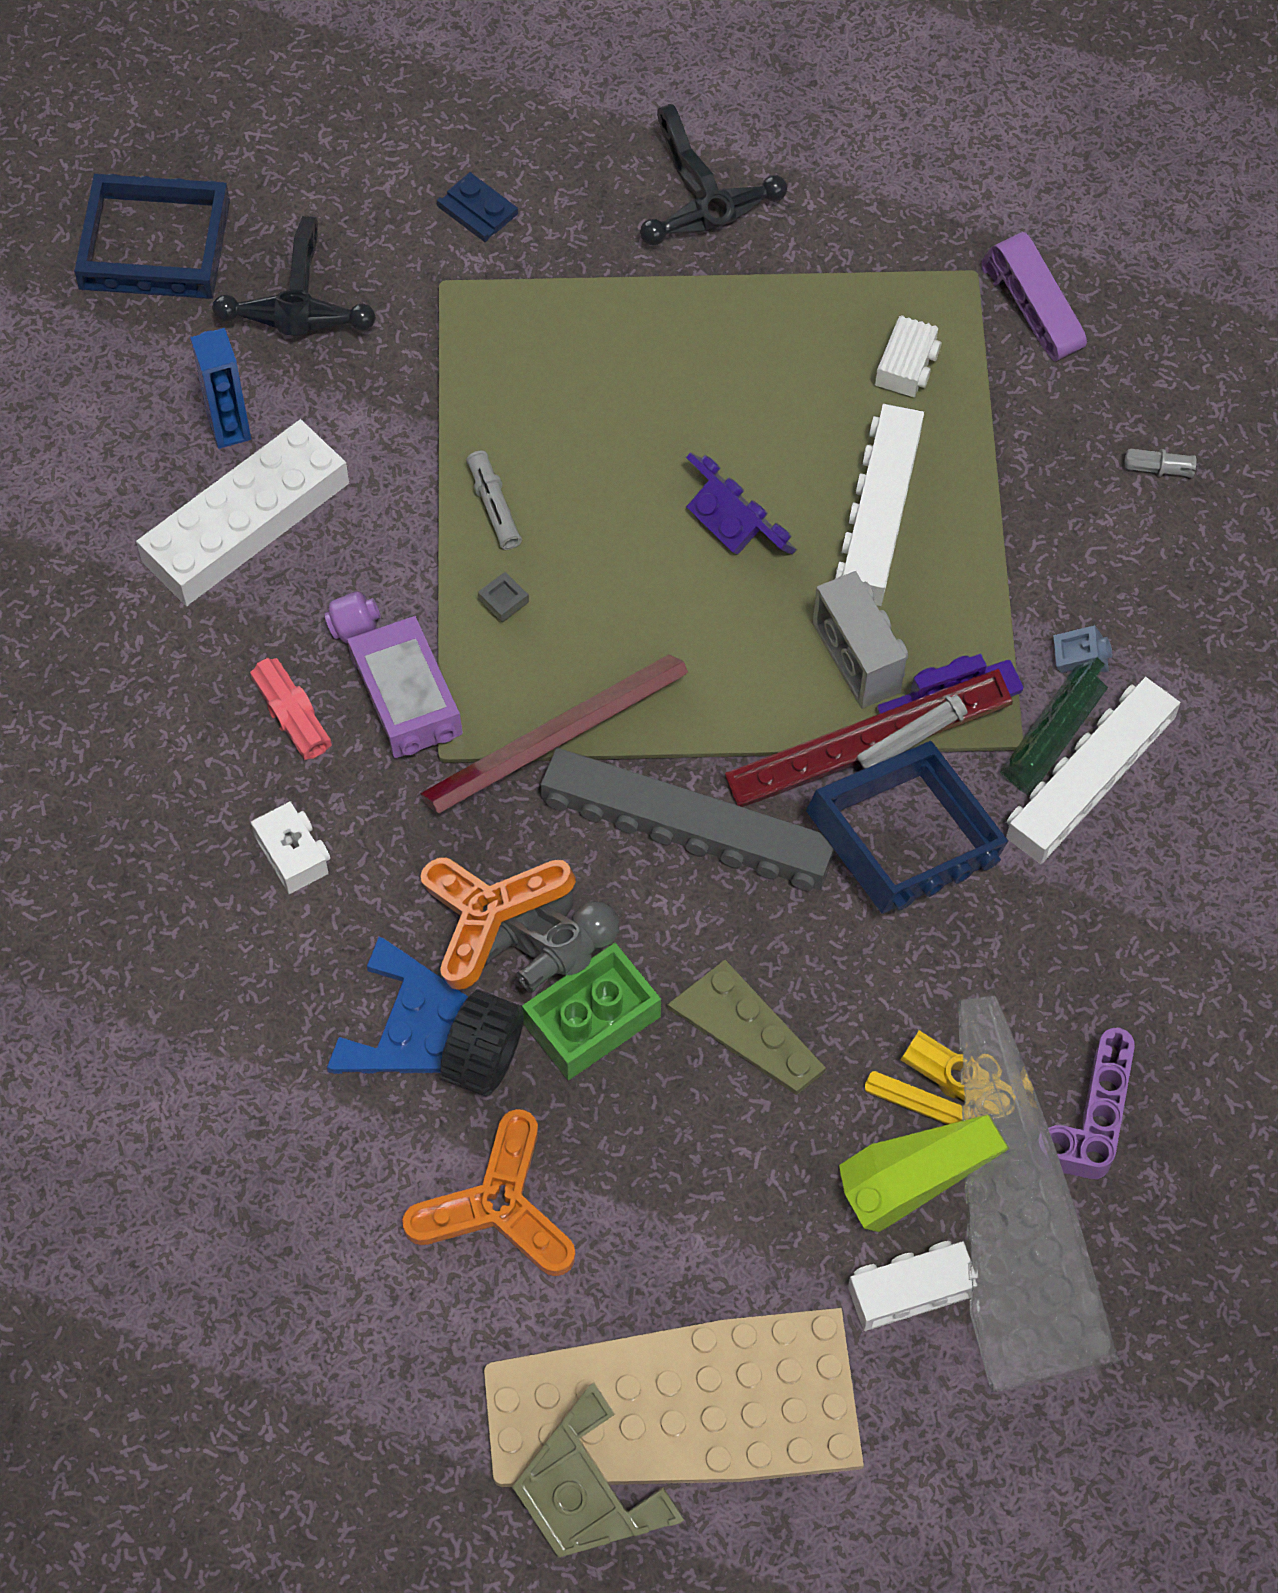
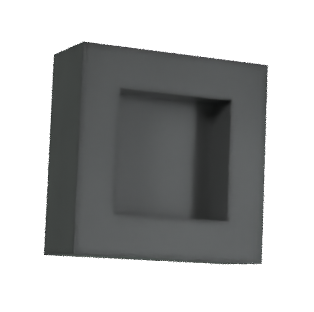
M504 572L478 592V599L503 622L529 602V594Z

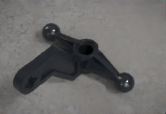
M668 104L658 108V121L674 166L681 179L697 198L690 201L665 221L661 222L657 219L645 221L640 230L641 238L645 243L658 245L663 242L666 234L703 232L735 221L764 199L775 202L785 197L787 183L784 178L778 175L768 176L763 181L762 186L719 190L713 173L691 148L676 107L673 104ZM709 202L719 206L721 212L719 218L711 216L708 212Z
M302 216L294 236L289 290L282 291L274 296L238 302L233 296L227 294L221 295L215 299L212 306L214 316L220 321L228 322L237 316H241L275 327L280 333L291 336L303 335L311 330L350 323L357 330L364 331L372 327L376 319L374 310L367 304H356L352 309H346L315 299L308 294L310 265L316 250L318 237L317 217Z

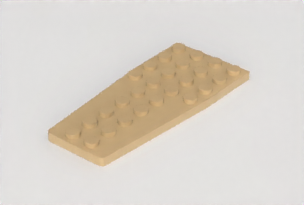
M842 1308L719 1320L487 1364L484 1369L493 1478L495 1484L500 1487H513L579 1398L594 1382L615 1415L581 1437L580 1440L610 1485L745 1482L860 1470L864 1467Z

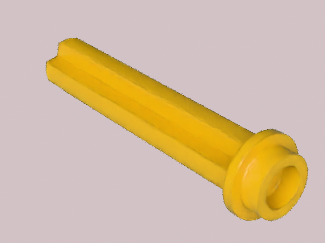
M876 1071L870 1073L865 1084V1091L867 1093L947 1125L985 1115L980 1113L981 1109L978 1107L974 1111Z

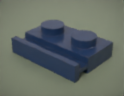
M471 172L447 191L445 197L437 199L438 208L483 242H487L494 233L496 234L518 215V207Z

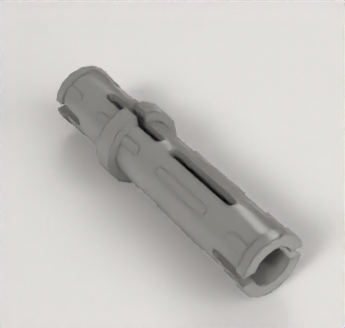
M484 450L475 451L466 459L476 482L474 489L476 494L483 499L500 542V547L504 550L513 549L520 545L522 538L518 533L502 493V481L498 475H495L488 453Z

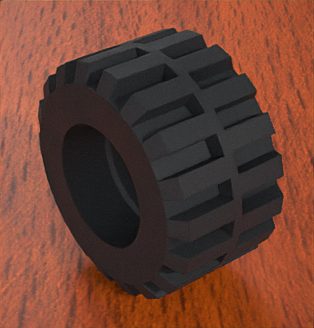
M475 990L461 1006L447 1037L441 1059L442 1079L485 1097L492 1094L502 1082L517 1049L524 1021L522 1006L482 990Z

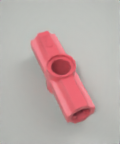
M266 658L257 663L256 667L250 672L251 679L266 700L272 718L276 717L280 722L281 727L279 729L282 732H287L304 760L314 759L325 753L332 746L331 739L315 717L313 706L304 690L300 686L296 687L289 674L277 658Z

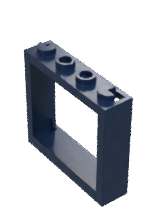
M94 174L74 270L79 290L213 299L230 205L227 183L212 180L194 181L181 178L165 179L149 176ZM104 198L212 206L201 269L92 261Z
M928 741L817 789L806 809L808 815L882 914L894 908L903 910L920 896L926 895L931 897L938 893L946 884L953 881L959 884L981 868L984 871L993 868L1001 861L999 856L1008 843V839L932 741ZM921 776L975 849L895 885L840 811Z

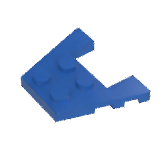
M378 937L368 962L367 970L402 981L403 983L378 1047H370L339 1037L327 1070L333 1074H342V1072L441 1073V1059L447 1037L461 1006L468 996L459 990L452 989L441 977L386 939Z

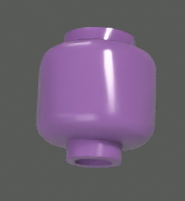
M359 591L331 601L329 612L325 613V619L335 640L340 638L346 644H348L347 639L375 630L377 627L375 620L381 618L375 600L373 598L367 600L365 595Z

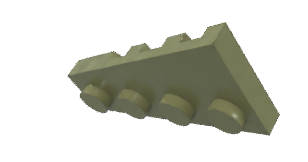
M726 960L722 961L667 1004L669 1011L677 1016H681L693 1024L696 1029L705 1035L711 1036L726 1046V1049L737 1056H741L756 1066V1069L795 1095H798L826 1071V1067Z

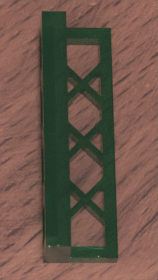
M1098 657L1074 668L1000 770L1001 774L1026 795H1030L1043 780L1109 688L1097 677L1105 665Z

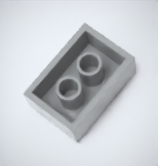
M854 571L817 586L813 625L861 709L899 694L903 677H905L904 669L906 659H908V652L901 639L896 640L893 635L891 623L884 610L879 611L876 606L874 594L869 583L866 581L862 582L858 573Z

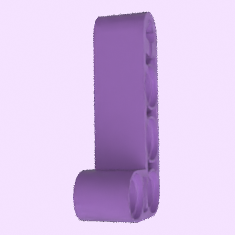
M1021 232L992 246L982 259L983 272L985 274L988 273L995 281L993 283L994 286L1005 282L1040 345L1053 361H1058L1084 348L1087 344L1085 332L1029 235Z
M1111 1028L1102 1034L1095 1052L1081 1130L1055 1125L1049 1127L1044 1132L1037 1153L1040 1163L1045 1168L1089 1179H1099L1108 1173L1116 1155L1135 1048L1133 1037L1126 1030ZM1111 1046L1118 1048L1117 1052L1119 1055L1116 1063H1109L1112 1054ZM1109 1081L1116 1086L1117 1090H1105L1099 1082ZM1102 1116L1111 1125L1102 1127L1094 1122L1093 1117ZM1048 1144H1060L1064 1147L1066 1153H1053L1049 1149ZM1097 1152L1103 1157L1104 1162L1095 1163L1087 1157L1086 1153Z

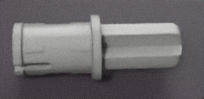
M1128 449L1125 455V468L1155 472L1158 477H1161L1163 474L1193 478L1195 472L1192 469L1196 470V456L1166 453L1165 449H1160L1159 452Z

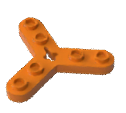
M437 858L429 862L421 872V882L432 896L461 916L441 964V975L446 983L456 990L472 986L479 979L501 922L567 895L576 883V877L568 863L563 860L549 861L489 886L451 859ZM488 905V910L483 912V906Z
M520 1109L506 1113L499 1123L483 1185L410 1206L402 1219L403 1230L407 1239L414 1244L429 1245L494 1226L544 1273L551 1276H560L570 1271L576 1257L574 1244L522 1195L538 1138V1124L535 1117L530 1112ZM506 1185L504 1190L505 1202L509 1203V1206L503 1205L500 1211L493 1210V1203L489 1202V1199L495 1200L500 1193L501 1186Z

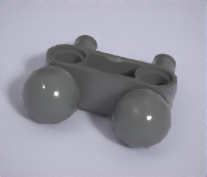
M571 890L567 895L501 922L485 965H488L492 959L509 946H515L535 958L525 968L516 973L521 985L528 992L532 993L555 973L573 975L584 970L590 964L592 959L591 953L594 952V949H602L612 944L619 934L618 914L609 904L590 901L580 906L573 919L570 920L566 916L573 907L574 898Z

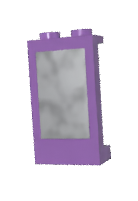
M416 616L347 639L351 660L355 669H358L388 736L394 758L415 754L423 748L449 742L463 734L460 713Z

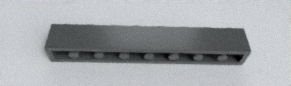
M557 747L541 783V798L553 809L564 811L566 808L580 812L584 818L593 822H600L603 819L615 823L618 829L626 833L643 832L649 834L654 841L660 844L669 845L673 842L685 846L687 851L697 856L710 854L719 857L724 864L735 868L744 865L756 869V872L764 878L776 879L781 877L790 880L795 887L805 891H810L813 888L822 890L835 855V850L820 832Z

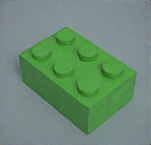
M613 943L594 956L584 970L573 975H566L522 1005L523 1024L569 1081L660 1018L661 998L619 946Z

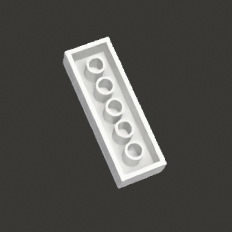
M300 419L139 538L136 543L141 561L185 606H188L347 486L349 479L346 462Z

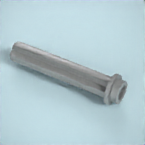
M957 694L953 697L947 695L945 697L946 702L860 753L858 759L862 767L866 769L906 751L957 719L959 722H962L964 720L963 716L968 714V711Z

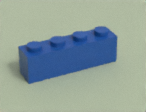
M225 328L205 331L200 335L190 337L206 414L218 449L252 440L237 361Z

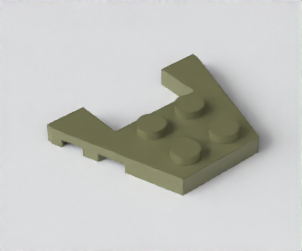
M595 1382L586 1389L513 1485V1489L558 1558L606 1545L630 1536L648 1533L662 1527L673 1526L684 1521V1517L664 1487L627 1511L581 1442V1437L615 1415Z

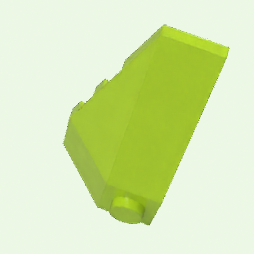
M987 1114L871 1144L840 1164L839 1168L844 1193L862 1226L865 1229L880 1232L1010 1148L991 1116Z

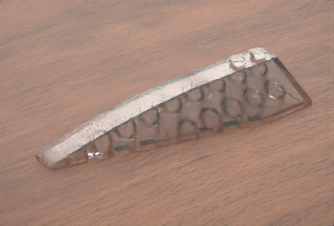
M996 996L960 1000L958 1002L960 1050L963 1051L964 1066L961 1069V1085H964L965 1105L962 1106V1121L987 1114L990 1115L1010 1148L965 1177L966 1204L969 1205L970 1220L967 1224V1240H970L971 1262L968 1263L969 1280H972V1298L969 1299L970 1315L991 1392L1099 1373L1119 1362L1076 1210L1036 1093Z

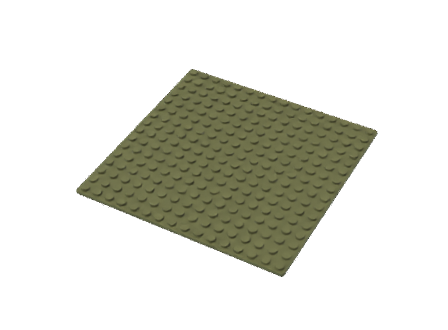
M972 270L442 281L439 284L438 667L460 713L463 734L449 742L438 743L439 760L444 763L477 762L668 654L684 661L688 670L686 675L557 748L594 760L771 756L878 715L877 708L879 704L910 694L913 678L920 671L929 667L938 669L949 665L958 657H972L981 654L987 667L1010 660L1017 672L978 273ZM902 315L905 318L910 317L911 320L916 319L918 322L929 323L931 326L936 325L938 327L937 340L942 342L937 360H929L927 365L928 368H931L925 388H918L915 398L875 385L877 369L897 320ZM883 404L924 412L920 439L882 606L876 605L879 611L884 610L888 615L891 631L896 640L901 639L905 644L908 659H906L905 677H903L901 692L861 709L815 629L813 615L817 586L834 580L839 562L846 563L848 554L842 553L846 532L853 533L854 524H849L853 503L860 504L862 496L856 494L860 473L867 474L868 466L863 465L866 446L874 445L875 438L869 437L873 416L880 417ZM484 450L488 453L493 471L502 481V493L518 533L522 538L520 545L513 549L504 550L500 547V542L483 499L476 494L474 489L476 482L466 459L475 451ZM691 452L701 458L705 454L721 467L717 473L726 480L730 477L744 489L741 496L748 503L754 500L768 513L765 519L772 526L778 523L792 536L789 542L797 549L793 555L781 550L761 530L758 531L738 555L733 553L686 507L709 481L686 458ZM506 572L529 594V602L501 622L478 599V592L502 573ZM1019 694L1012 696V705L929 736L907 750L928 741H932L940 752L1019 750L1023 745ZM556 748L533 761H551Z

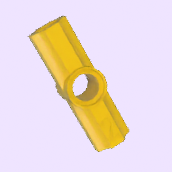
M920 1030L901 1058L902 1062L939 1084L941 1091L946 1096L961 1098L973 1107L980 1108L981 1112L990 1115L992 1119L999 1123L1018 1094L1015 1090L981 1070L977 1061L971 1056L954 1053ZM951 1071H961L965 1074L967 1082H957L952 1077Z

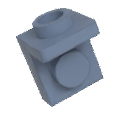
M1095 625L1053 635L1056 667L1061 673L1096 665L1101 672L1109 671L1108 658H1112L1111 644L1108 637H1103Z

